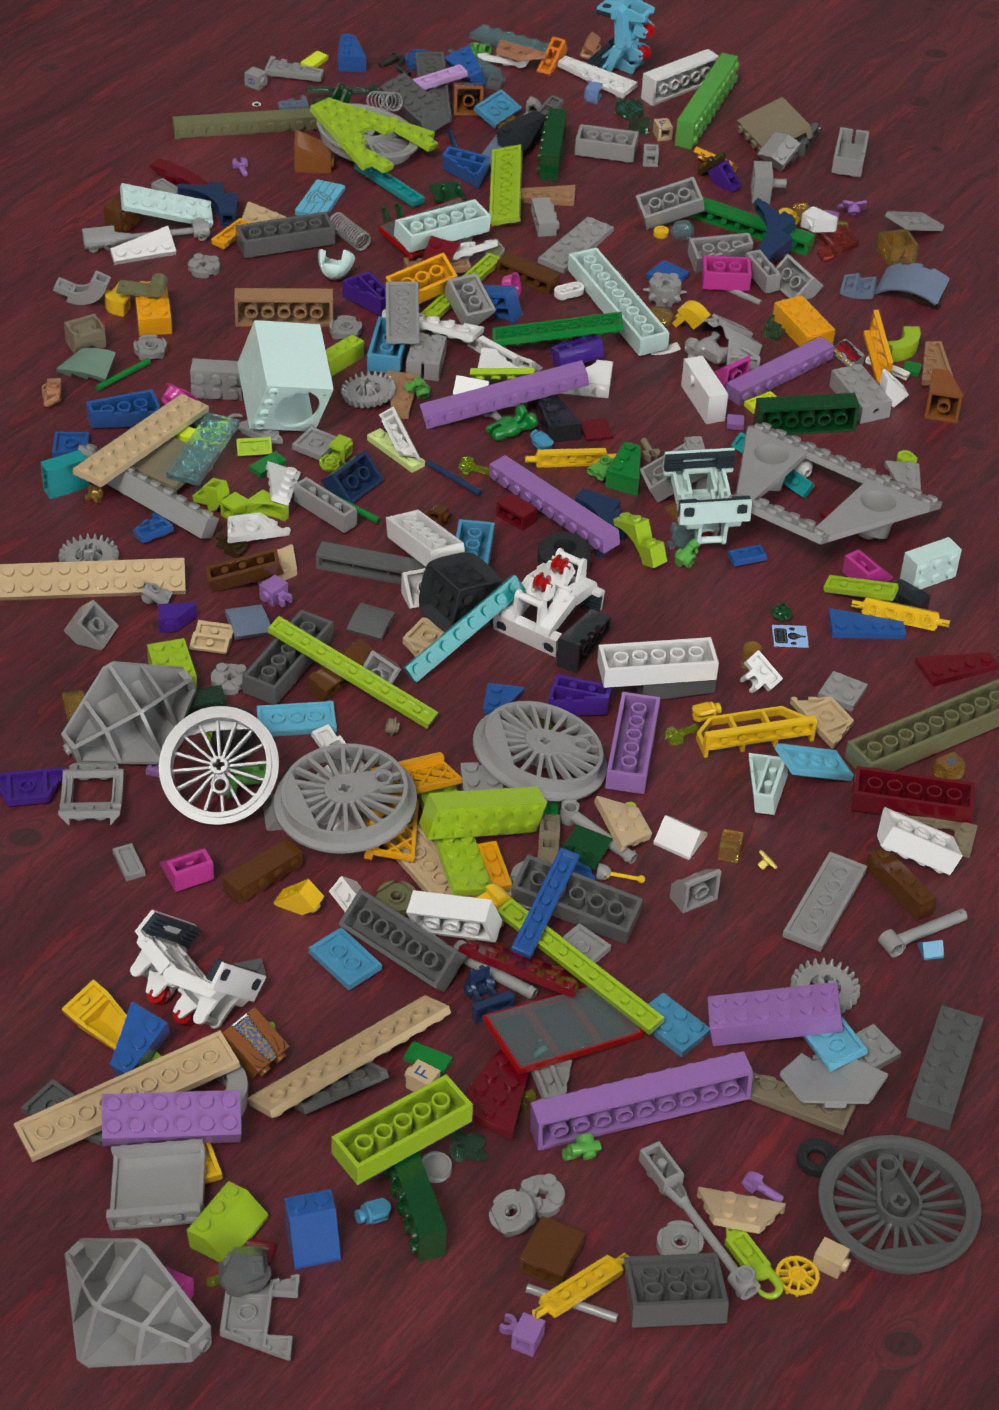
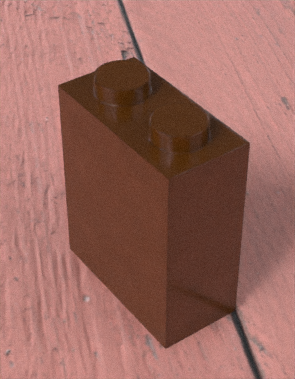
M542 1216L519 1258L518 1272L554 1287L566 1281L584 1246L585 1233L575 1227L559 1223L555 1219Z

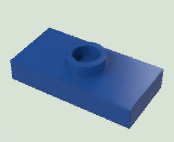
M761 544L727 552V556L734 567L767 560V554Z

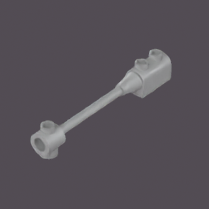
M198 217L193 220L191 228L172 229L170 233L171 236L193 234L194 238L204 241L207 237H210V228L208 221ZM114 226L82 229L84 248L92 253L97 252L100 248L111 251V248L151 233L131 234L115 232Z
M660 1141L641 1149L639 1162L646 1170L648 1177L652 1178L661 1194L669 1197L686 1212L715 1253H717L718 1257L730 1271L727 1280L735 1290V1294L742 1300L754 1296L760 1289V1284L755 1278L754 1269L747 1265L738 1267L690 1204L689 1197L683 1187L684 1173Z

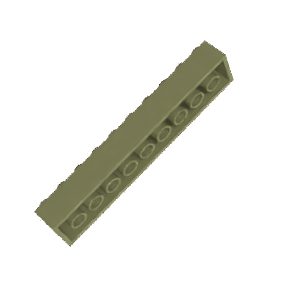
M999 679L848 741L845 759L855 769L856 766L895 771L999 727Z

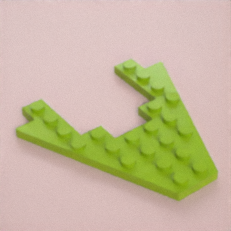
M327 98L310 105L309 111L361 170L374 167L380 172L386 173L392 170L394 163L390 162L387 158L378 155L375 151H371L364 146L367 144L368 139L362 134L373 129L384 136L395 132L428 152L438 147V142L433 140L434 131L400 121L394 116L388 117L332 98Z

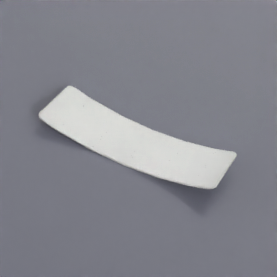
M675 342L669 344L668 349L651 354H668L681 350V348Z

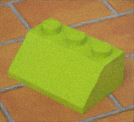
M351 334L326 349L331 377L364 357V341Z
M228 1181L187 1229L190 1248L218 1262H222L234 1247H245L247 1240L255 1235L269 1218V1214L248 1190Z

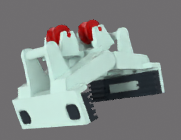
M734 448L669 451L664 454L662 469L664 476H671L678 511L677 521L679 525H685L686 529H694L695 539L698 541L699 546L706 543L726 544L728 527L741 526L742 521H750L752 507L750 495L732 496V498H729L731 492L726 473L733 472L736 459ZM707 473L706 489H692L689 474ZM719 523H721V534L720 536H717L718 531L720 529Z

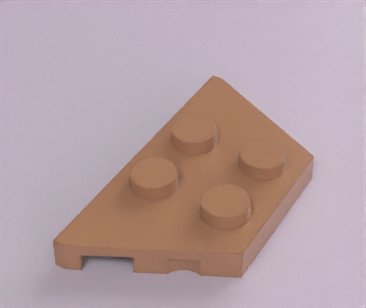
M500 40L496 48L497 55L506 59L511 58L515 62L546 58V52L505 40Z

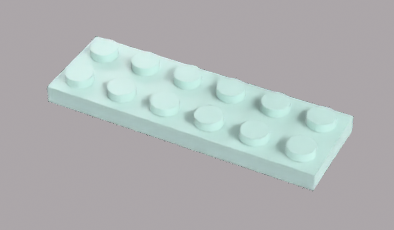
M121 183V205L124 211L192 224L194 219L201 217L208 221L209 228L213 225L211 201Z

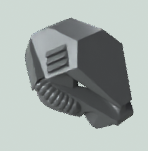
M257 1246L234 1247L224 1260L219 1262V1284L226 1289L228 1295L234 1297H242L250 1292L256 1293L260 1291L271 1277V1268L268 1265L266 1252H263V1248Z

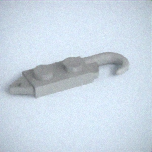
M234 413L227 417L231 427L249 437H271V443L283 444V439L279 435L278 430L249 429L248 420L241 423L232 420L236 417L242 418L243 415L239 413Z

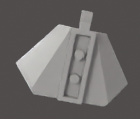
M714 313L712 315L714 318L705 319L703 322L713 327L721 325L728 340L732 339L759 356L762 344L752 338L753 333L743 325Z
M801 1053L780 1072V1076L799 1101L803 1103H823L824 1108H846L847 1104H869L887 1079L888 1073L857 1059L829 1072L817 1055H813L812 1059Z

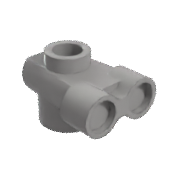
M146 582L141 592V598L147 604L155 602L158 606V604L169 603L173 592L160 588L156 583Z

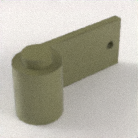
M156 273L153 275L151 283L120 280L116 294L160 298L165 293L168 279L164 274Z

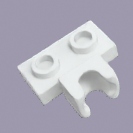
M758 650L744 662L749 671L740 678V682L750 680L752 687L749 689V692L754 693L762 685L767 691H770L783 678Z

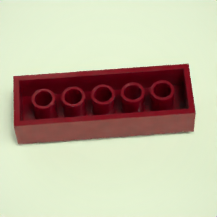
M856 766L851 810L882 814L883 809L886 807L896 812L905 813L908 816L929 817L971 824L974 812L975 783Z

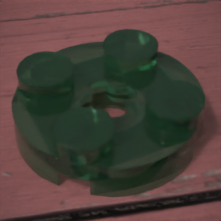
M622 98L616 101V115L626 117L627 120H634V117H639L643 114V103L638 99L630 98V100H626V98Z

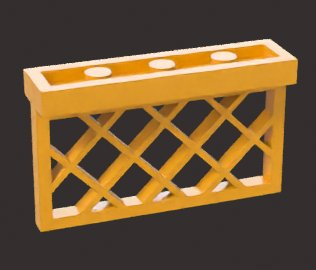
M874 310L870 329L864 330L863 336L875 380L880 386L882 370L886 369L892 374L893 360L879 310Z
M441 752L398 762L413 779L417 794L462 783V777L444 761V754ZM396 780L393 781V784H400V782ZM396 792L392 795L402 797L403 792Z
M418 799L414 815L411 819L412 823L394 837L400 844L395 846L389 840L385 844L390 849L383 850L379 849L378 846L365 850L364 859L372 860L373 855L414 862L419 807ZM393 804L390 808L395 809L397 804ZM369 807L381 819H383L382 816L386 815ZM368 818L367 827L375 824ZM406 832L411 838L405 840L401 834ZM405 847L410 854L402 853L399 849Z

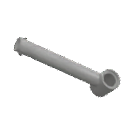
M566 799L562 802L560 811V822L567 826L576 824L613 838L612 835L579 812V803L577 801ZM614 839L609 846V849L623 858L624 862L632 864L638 857L635 850L632 851L628 847H626L625 851H619Z
M958 909L900 934H896L892 929H889L880 935L878 942L891 957H897L905 950L906 944L967 920V913L964 909Z
M459 940L453 947L458 950L460 945L467 942ZM468 957L462 963L475 970H478L481 965H484V967L489 966ZM490 966V975L493 976L496 982L527 997V999L533 1000L538 993L537 988L507 972Z

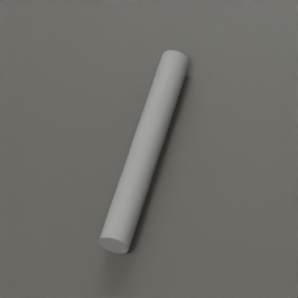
M726 290L757 305L763 302L761 299L740 290Z

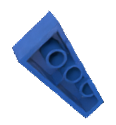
M153 389L86 402L87 419L91 428L134 427L161 408Z

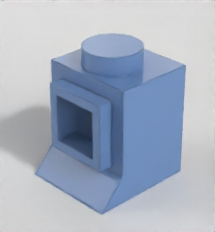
M588 80L584 92L585 102L593 104L599 102L602 97V93H599L603 83Z

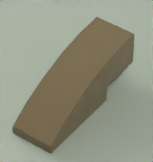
M543 813L540 821L538 858L553 864L559 852L561 815Z

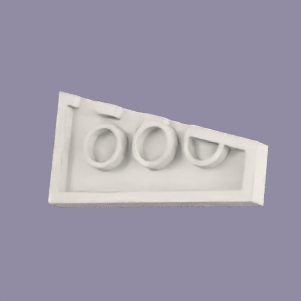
M166 226L111 248V255L114 265L176 255V249L169 227Z
M267 461L266 470H268L267 477L269 478L268 484L270 486L271 501L288 506L294 492V484L298 482L301 472L293 467H284Z

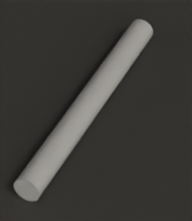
M528 1283L526 1293L538 1297L550 1291ZM583 1301L572 1307L573 1309L615 1323L619 1314Z

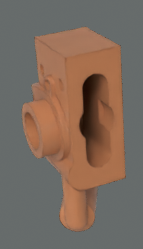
M593 32L588 35L581 49V59L588 60L600 50L601 45L599 42L601 37Z
M61 378L47 379V383L42 385L45 407L61 401Z

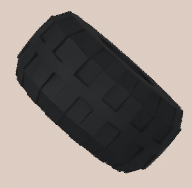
M554 532L546 536L539 543L537 553L538 566L542 563H547L552 559V556H555L556 551L562 548L564 552L575 557L587 559L586 572L588 571L591 563V547L580 535L572 532ZM573 564L575 570L573 576L576 577L578 565Z
M231 706V707L238 708V709H241V710H243V711H246V712L250 713L251 715H253L254 717H256V716L253 714V712L250 711V710H247V709L241 708V707H237V706ZM231 730L220 731L222 755ZM250 730L235 731L227 756ZM212 732L211 746L216 756H218L217 733ZM252 734L232 758L252 749L257 735ZM245 757V758H243V759H241V760H239V761H237V762H235V763H233V764L244 763V762L246 761L247 757Z

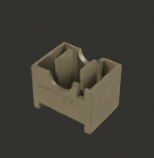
M95 314L64 322L66 344L74 354L80 349L88 348L89 346L100 349L106 347L105 326Z

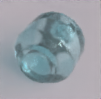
M689 220L675 221L671 227V235L677 241L689 240L694 236V225Z

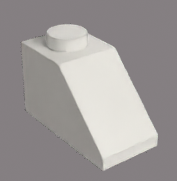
M812 206L802 213L801 227L812 232H835L838 217Z
M886 369L882 370L880 387L892 400V407L894 408L909 394L904 385Z

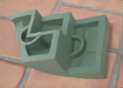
M82 348L57 367L56 372L69 377L73 374L87 380L88 377L103 382L106 380L116 352L100 348Z

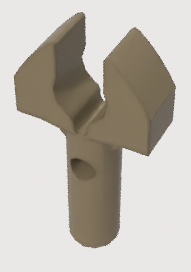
M642 438L641 443L645 449L642 451L643 459L651 462V456H654L655 460L660 457L659 448L652 449L648 440Z

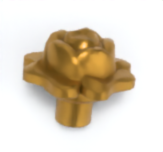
M89 484L88 494L85 495V499L87 501L93 500L95 503L98 502L100 504L104 494L101 487Z

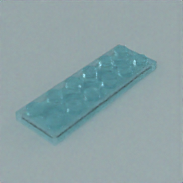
M481 25L470 32L469 35L471 39L498 46L500 40H505L546 52L549 45L547 42H539L538 39H528L524 35H514L513 32H504L499 28L493 29L488 25Z
M207 412L166 472L167 478L200 486L240 426V420Z

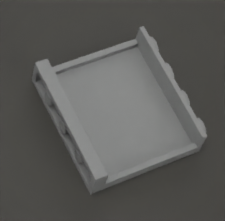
M203 1139L160 1143L146 1142L137 1145L123 1144L111 1147L114 1157L110 1210L106 1211V1219L110 1230L192 1224L203 1212L206 1150Z

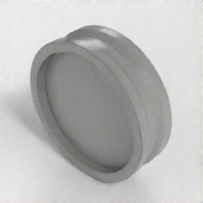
M434 1151L422 1157V1162L431 1183H440L450 1177L452 1162L446 1154Z

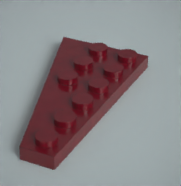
M519 1025L508 1038V1042L522 1063L532 1061L538 1036L534 1031ZM501 1048L465 1091L464 1095L473 1104L472 1121L512 1140L529 1072L518 1075Z

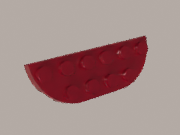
M469 940L467 943L459 946L458 950L470 959L572 998L576 996L578 990L577 981L569 973L565 972L564 968L560 965L548 964L539 957H531L529 959L512 952L511 949L506 948L505 944L499 942L489 944Z

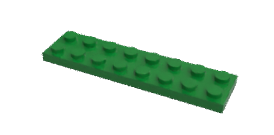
M622 311L494 327L493 342L505 347L511 344L521 345L526 342L537 343L542 340L554 341L558 338L570 339L574 336L586 337L590 334L602 335L606 332L618 333L624 330Z

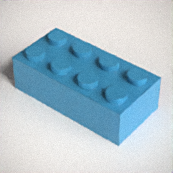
M378 317L367 354V371L374 372L376 370V372L382 371V373H387V371L401 372L408 344H386V317Z
M459 519L456 537L464 543V552L475 554L488 565H490L495 523Z

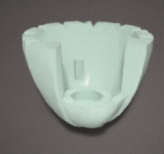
M320 249L318 252L320 269L324 276L330 280L344 278L355 261V256L347 250H343L342 258L338 261L326 257V251Z

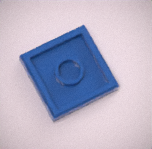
M663 260L646 273V278L651 280L656 272L662 274L676 273L682 282L689 277L690 272Z
M55 432L52 458L77 451L79 445L89 444L90 432Z

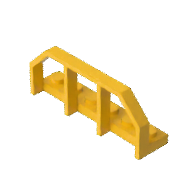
M784 706L710 716L698 730L696 741L704 758L708 757L709 750L738 746L741 752H745V745L771 741L773 747H776L778 740L808 736L810 742H812L815 737L817 719L815 715L805 716ZM783 716L787 719L770 722L768 717ZM753 719H761L762 721L760 724L737 727L735 723ZM728 723L730 727L726 729L708 731V729L713 725Z

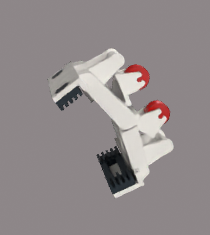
M559 548L555 556H552V559L547 563L540 564L535 571L525 577L521 583L526 590L523 592V590L518 589L515 592L514 600L493 617V629L556 657L559 637L562 636V633L556 630L575 605H580L581 608L587 611L593 609L600 612L603 606L605 590L599 588L597 582L586 578L587 559H580ZM573 564L578 565L576 577L573 576L575 574ZM549 601L550 606L547 609V602ZM530 604L538 607L536 622L522 616Z
M151 910L135 930V933L139 936L137 944L142 950L131 966L130 972L135 977H147L146 997L151 1003L164 1004L174 994L175 989L178 988L182 996L176 1002L173 1018L179 1024L190 1025L195 1022L199 1025L208 1024L211 1028L218 1029L235 1005L243 1007L248 1001H255L265 981L266 976L257 971L217 958L214 959L216 963H212L214 968L210 967L212 972L208 971L207 973L210 976H205L186 953L188 950L185 947L190 948L189 944L194 943L192 940L196 941L195 936L199 937L198 933H202L194 923Z

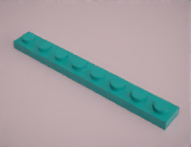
M516 575L509 577L403 667L413 682L417 683L514 600L515 592L518 589L523 590V592L526 590Z

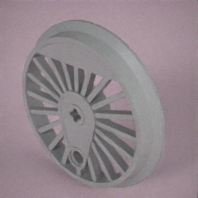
M347 103L388 117L394 116L400 121L407 122L400 116L378 107ZM316 120L317 128L320 131L324 144L336 154L353 161L322 124ZM373 129L362 134L368 139L367 144L364 145L366 148L387 158L394 165L406 161L418 148L416 144L395 132L384 136Z
M535 701L507 703L496 708L481 719L474 731L473 747L479 762L489 774L509 788L538 786L547 801L578 800L594 793L605 779L607 762L598 736L583 720L557 706ZM527 716H531L533 724ZM539 718L545 719L543 728H541ZM550 721L556 723L552 730H548ZM561 726L567 728L561 732H557L561 728ZM522 759L526 760L521 768L514 765V763ZM531 764L537 767L536 775L526 772ZM554 767L557 769V771L560 773L564 780L557 779ZM542 768H547L549 778L541 777ZM579 768H581V769H583V770H585V771H587V772H589V773H588V774H585V773H584L582 770H580ZM566 769H568V770H569L572 774H574L577 778H574V779H573L572 776L569 774V772H568Z
M349 743L322 747L301 757L281 779L274 796L275 815L285 833L306 847L328 853L361 852L388 842L408 825L417 805V791L413 779L405 768L392 756L371 746ZM341 759L342 774L338 773L332 760ZM346 759H354L350 772L346 773ZM361 760L368 761L358 772H356ZM327 762L333 776L320 764ZM375 764L381 765L373 771H369ZM310 768H313V769H314L315 771H317L322 777H320V776H318V775H316V774H314V773H311V772H309V771H307V770H309ZM301 776V777L306 778V779H308V780H310V781H313V782H308V781H303V780H297V779ZM398 780L400 784H393V781ZM396 792H403L402 797L393 796L392 794ZM379 802L397 804V807L392 809ZM368 807L380 811L388 816L384 819H381ZM321 811L320 814L314 819L313 815ZM362 811L375 824L366 827L359 812ZM332 812L326 830L319 828L318 826ZM338 815L344 818V831H333ZM349 815H354L360 829L349 831Z

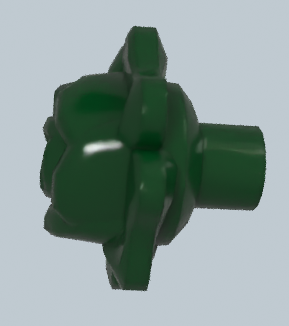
M781 602L779 606L775 605L770 611L772 617L783 622L789 620L793 612H791V608L786 607L787 604Z

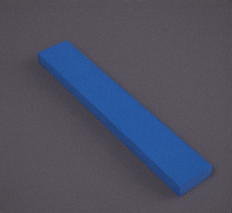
M560 848L511 947L512 952L531 959L579 860V854Z

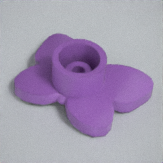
M844 200L842 201L843 204L837 205V209L839 211H848L850 216H856L860 214V211L866 209L867 201L854 203Z

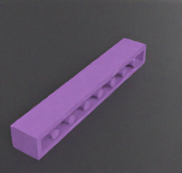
M819 337L727 382L726 391L728 399L739 406L746 400L772 390L830 361L834 355V345Z

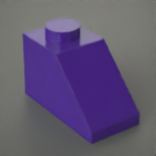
M728 160L708 171L714 184L729 192H733L742 186Z
M196 602L158 604L160 633L179 632L197 618Z

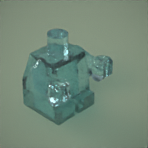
M675 522L671 523L670 531L673 533L671 538L673 542L667 541L666 546L671 550L676 547L684 549L691 539H695V529H686L685 525H679Z

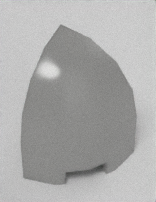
M531 96L527 100L526 113L534 110L537 111L542 106L537 98Z

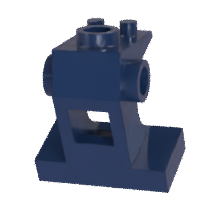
M481 965L478 970L474 968L469 970L470 973L464 982L463 990L465 995L470 997L474 1003L472 1004V1019L475 1024L483 1022V1015L514 1006L515 996L511 990L501 994L495 991L494 987L496 984L493 976L490 975V966L484 967V965ZM487 994L489 997L488 999L483 1000L480 997L482 995Z

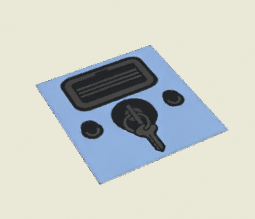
M772 625L774 646L809 648L806 626Z

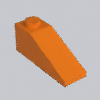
M552 37L546 50V58L541 60L536 71L537 73L550 76L558 67V61L568 51L566 40Z

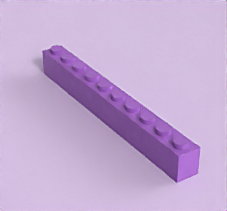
M581 360L420 404V409L426 429L588 386V374Z
M506 455L489 464V475L492 480L511 491L514 495L537 507V510L556 521L560 526L574 534L580 535L588 544L603 554L620 544L619 530Z

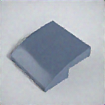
M860 273L844 275L840 294L855 299H873L878 282L877 277L861 278Z
M262 605L225 609L228 624H231L235 640L271 635L268 633L270 622Z

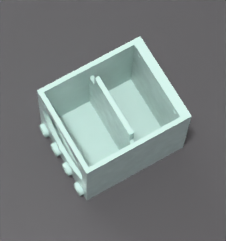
M254 320L237 363L249 429L307 431L310 427L317 428L334 390L320 324ZM309 392L319 399V406L314 414H312Z

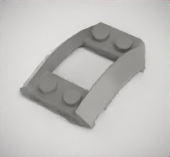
M115 762L71 764L69 769L63 770L58 815L68 825H70L71 819L84 820L86 818H95L96 820L110 818L111 825L121 812L123 769H119ZM74 778L80 780H88L89 778L107 780L113 778L111 802L73 803Z

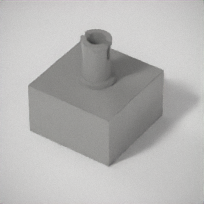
M754 161L751 180L752 203L757 198H760L762 201L770 204L772 188L786 189V179L773 178L772 162Z

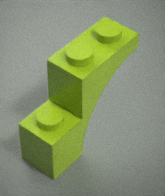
M263 489L249 499L234 492L220 501L221 516L228 519V516L259 512L282 521H286L289 518V505L271 501L270 493Z
M629 512L621 513L619 517L613 519L614 526L622 529L635 544L643 565L655 568L667 562L664 542L652 538L649 519L640 515L630 514Z

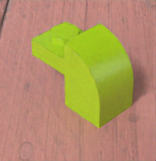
M212 478L192 496L193 501L207 505L209 511H215L220 507V501L230 495L228 483L226 480Z

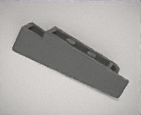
M814 122L811 126L813 137L807 139L804 135H801L797 139L801 144L790 162H794L797 156H805L822 130L819 123Z

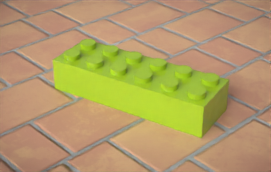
M538 786L429 793L419 825L427 840L537 832L547 801Z
M446 1074L332 1136V1155L353 1181L359 1185L472 1122L473 1104Z

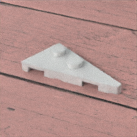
M485 240V243L475 245V242L460 243L461 248L454 254L452 260H459L460 257L472 256L473 253L497 247L498 241Z

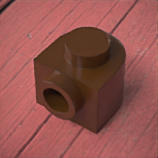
M436 504L427 512L426 516L443 527L450 522L452 513L449 512L448 506Z

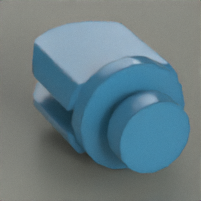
M538 430L531 432L532 444L538 450L552 449L554 441L546 433Z
M384 1198L366 1202L361 1205L360 1209L355 1210L356 1221L359 1224L365 1223L366 1225L386 1221L389 1219L391 1205Z

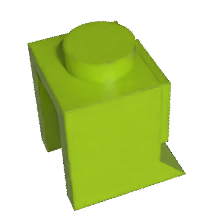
M341 434L328 445L329 448L334 449L330 455L335 454L340 458L341 464H344L345 459L353 453L352 439Z

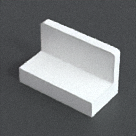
M341 876L329 892L344 912H346L362 887L357 881Z

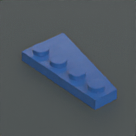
M829 608L828 616L832 638L905 639L906 637L904 621Z

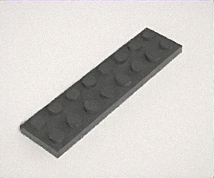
M415 52L417 78L446 69L444 52ZM445 83L426 89L425 91L446 108L451 122L448 84Z

